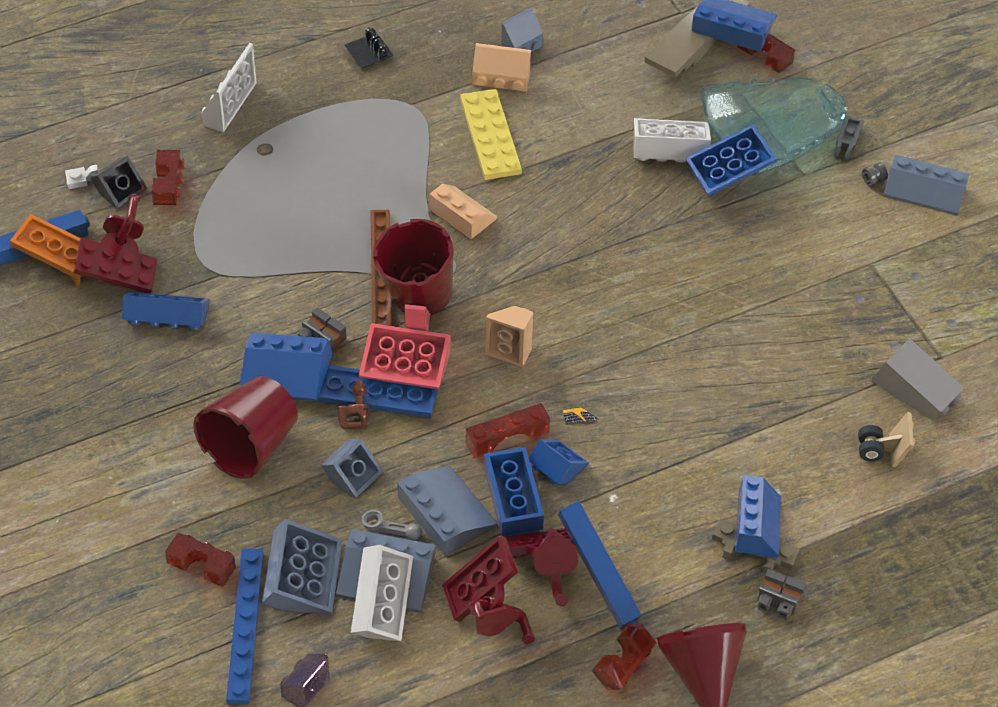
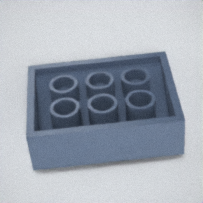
M451 466L417 472L397 483L398 498L444 556L497 526V522Z
M284 519L273 532L262 604L285 611L330 615L333 610L342 539Z
M351 529L336 596L356 600L363 548L382 545L413 556L406 610L421 613L435 562V545Z

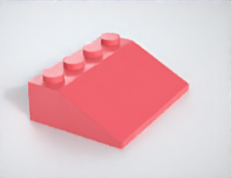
M371 323L359 378L440 389L448 364L451 336Z

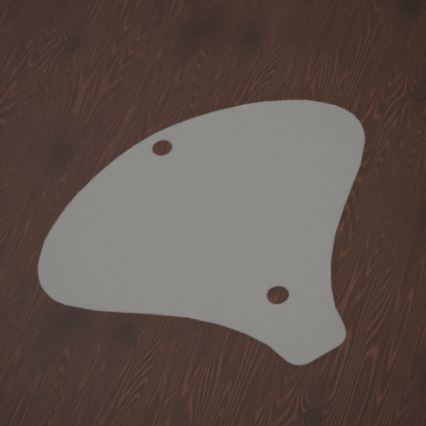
M356 100L330 105L300 115L252 140L222 170L201 204L193 232L195 252L198 259L205 267L215 273L235 277H261L324 271L371 274L370 210L390 209V226L396 223L399 225L410 222V219L430 220L426 199L430 141L428 123L424 115L414 106L397 100ZM261 144H269L273 147V152L263 156L257 153V147ZM453 259V273H454V271L456 270V262H455L454 259Z

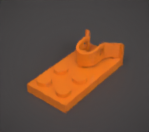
M30 214L10 240V246L69 275L75 282V287H79L82 275L74 274L73 272L81 238Z

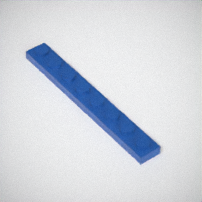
M263 549L241 550L226 696L227 704L249 705L264 556Z

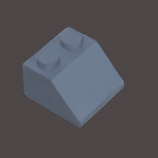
M528 8L502 23V47L526 49L532 52L543 46V31L533 9Z
M362 439L347 440L320 465L334 484L354 498L361 494L384 472Z

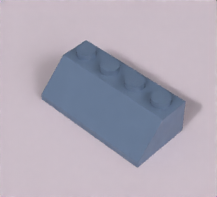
M895 155L883 196L958 216L970 173Z

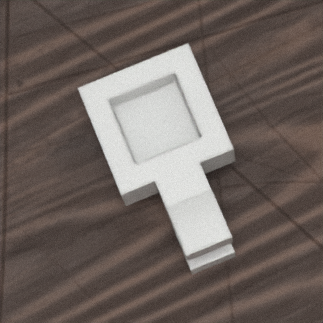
M97 165L90 166L87 171H85L84 167L66 170L68 188L74 189L88 186L87 181H91L90 176L98 172Z

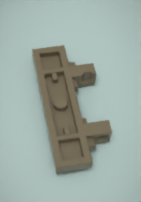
M720 518L712 539L721 542V545L725 546L722 557L730 560L736 546L737 524ZM779 541L778 558L761 555L755 556L766 560V564L763 565L762 569L764 574H766L768 569L773 570L774 566L780 567V565L792 570L800 549Z

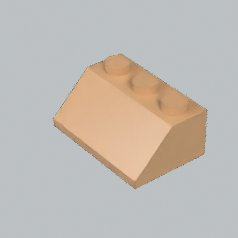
M476 43L472 85L527 92L530 78L531 50Z
M441 184L429 194V210L470 239H473L497 219L495 214L455 186Z
M512 306L488 314L486 317L485 355L523 367L532 350L533 312L525 308Z

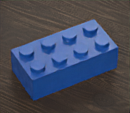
M526 447L484 454V469L501 536L543 530L544 513Z

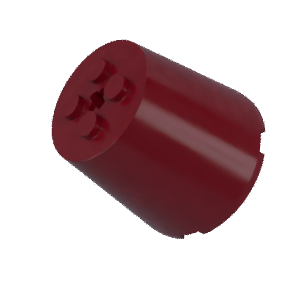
M410 219V222L399 225L396 223L387 228L375 243L373 259L375 267L397 307L405 313V304L424 306L431 316L447 306L453 291L454 256L453 243L449 233L441 225L426 219Z
M258 376L203 408L195 416L193 423L194 434L204 454L208 452L215 460L213 464L230 476L249 479L262 469L296 424L298 410L292 396L281 384L271 378Z

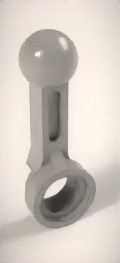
M369 510L362 516L363 527L368 531L405 536L413 541L418 540L422 536V528L418 524L405 525L385 521L381 512L377 510ZM370 520H378L374 525L368 524Z

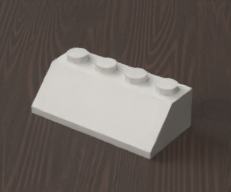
M382 545L363 548L351 633L373 639L401 641L413 562L412 555Z

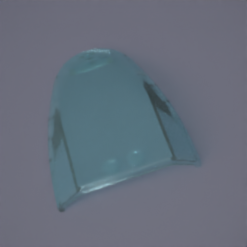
M787 77L785 81H775L774 78H770L764 82L752 79L750 83L743 84L740 81L705 87L701 95L706 122L719 141L754 124L777 158V162L751 174L754 176L779 168L810 152L843 125L847 114L846 103L838 91L828 84L822 86L813 83V79Z

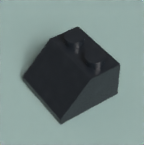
M128 156L117 159L90 176L99 194L115 208H119L128 202L129 195H139L147 190L145 183Z

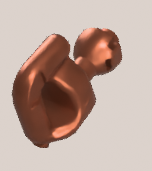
M355 381V385L351 386V390L355 396L356 404L338 407L339 425L347 430L362 429L369 425V406L364 404L367 385H363V381ZM348 417H361V421H346Z

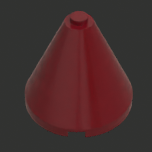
M745 623L704 626L695 628V630L678 631L657 637L659 649L700 707H727L747 633Z

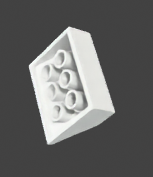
M253 43L248 44L233 68L228 71L225 80L219 84L217 92L211 96L208 105L203 108L201 112L203 126L224 132L256 85Z
M634 118L633 155L638 160L656 159L661 162L675 160L682 163L686 162L687 157L711 146L708 122Z

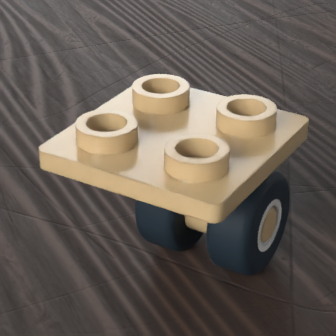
M907 412L890 432L889 437L883 438V430L879 426L867 425L862 427L858 432V439L861 443L859 446L860 457L866 461H877L884 456V451L890 452L891 467L896 468L915 445L912 414Z

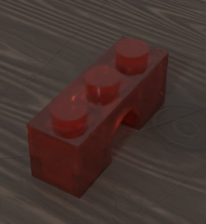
M769 33L761 51L767 52L765 65L780 74L793 63L795 49ZM737 45L738 48L749 55L757 52L756 50Z
M157 150L156 173L157 177L163 178H153L151 191L153 205L176 206L177 198L181 197L179 183L183 181L181 169H184V158H181L180 150Z
M179 532L165 551L167 564L184 571L194 562H204V579L221 587L225 586L236 568L235 556L229 551L219 550L210 543L200 542L191 535H184Z
M642 623L628 624L616 640L622 648L621 658L618 655H603L592 669V672L606 690H621L627 685V680L639 669L641 662L650 655L651 649L657 643Z

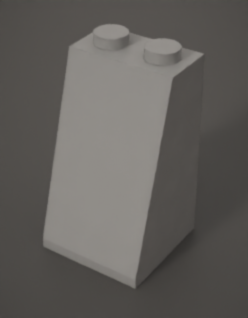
M910 338L871 379L875 384L933 421L938 415L943 417L950 410L948 405L950 403L954 405L962 397L959 393L964 389L959 382Z

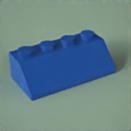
M130 292L123 296L122 320H128L129 324H140V321H144L150 326H159V323H167V327L178 328L179 325H187L188 329H199V326L205 324L210 298Z
M742 476L738 494L735 552L778 558L781 496L762 477Z

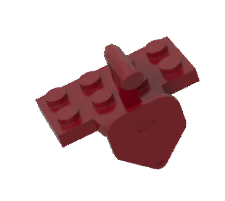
M131 194L128 197L129 206L126 217L117 215L106 217L103 229L107 234L102 238L101 243L81 237L73 273L140 292L151 293L158 258L139 253L138 245L134 239L141 237L144 226L142 223L135 221L140 197L137 194Z
M550 528L546 531L504 536L513 558H522L524 554L534 556L536 571L541 575H550L552 595L558 606H565L568 603V597L562 592L561 573L571 572L578 565L577 548L566 529Z
M499 535L442 586L455 621L461 622L472 613L475 615L477 633L484 636H495L516 621L519 622L523 633L522 641L530 644L535 641V636L532 633L526 613L520 608L503 604L505 596L504 584L518 573L505 537Z

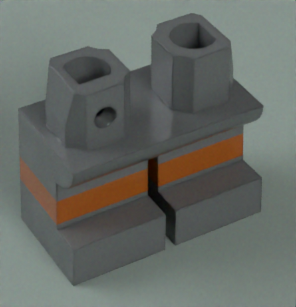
M318 307L312 312V317L307 322H302V329L297 334L302 337L328 338L332 351L347 339L346 326L333 317L331 318L330 315Z
M768 569L759 590L757 608L766 612L769 611L770 606L778 608L776 615L787 620L791 614H795L804 596L806 583L789 576L785 583L786 575Z

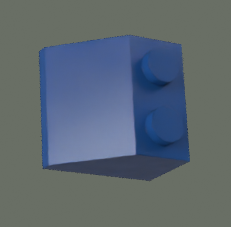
M558 439L539 440L529 457L530 463L533 464L532 468L537 472L546 474L548 480L555 485L568 484L589 464L588 461Z

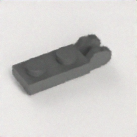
M849 116L845 117L833 157L838 158L842 147L848 149L845 153V160H850L864 120Z

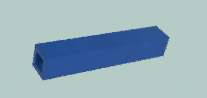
M80 209L46 220V222L79 238L89 235L87 227H90L88 217L83 216ZM17 231L0 236V265L29 256L10 246V240Z
M580 501L561 509L558 516L619 628L621 629L626 626L629 629L639 623L638 619L642 614Z

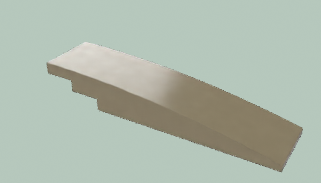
M730 0L743 5H750V2L747 0ZM696 7L647 54L645 63L676 78L681 71L685 72L690 66L694 67L719 39L691 31Z

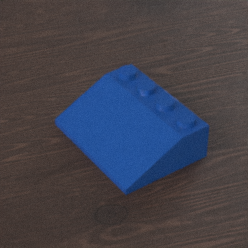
M703 0L699 3L693 15L691 31L760 52L777 18V14L730 0Z
M754 124L686 158L691 174L708 196L777 162V158Z
M251 332L245 348L240 386L255 377L264 376L281 384L289 392L293 400L317 402L333 355L328 338Z

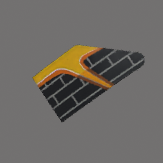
M583 408L563 410L566 424L599 420Z

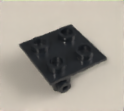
M371 27L365 30V37L344 45L361 69L394 56L375 29Z

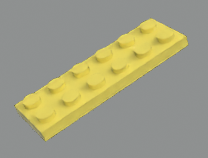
M491 89L460 94V101L484 179L488 180L522 174V168L497 90Z

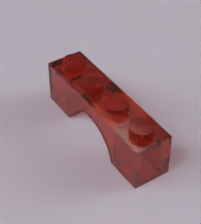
M539 403L466 428V445L472 457L477 458L486 453H492L500 442L513 435L524 434L532 439L549 433L550 417L543 404Z

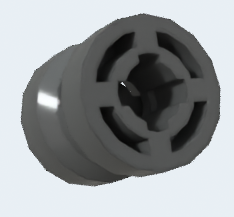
M879 162L874 164L873 167L863 168L862 177L864 182L871 186L876 184L877 181L887 180L888 171L886 166Z

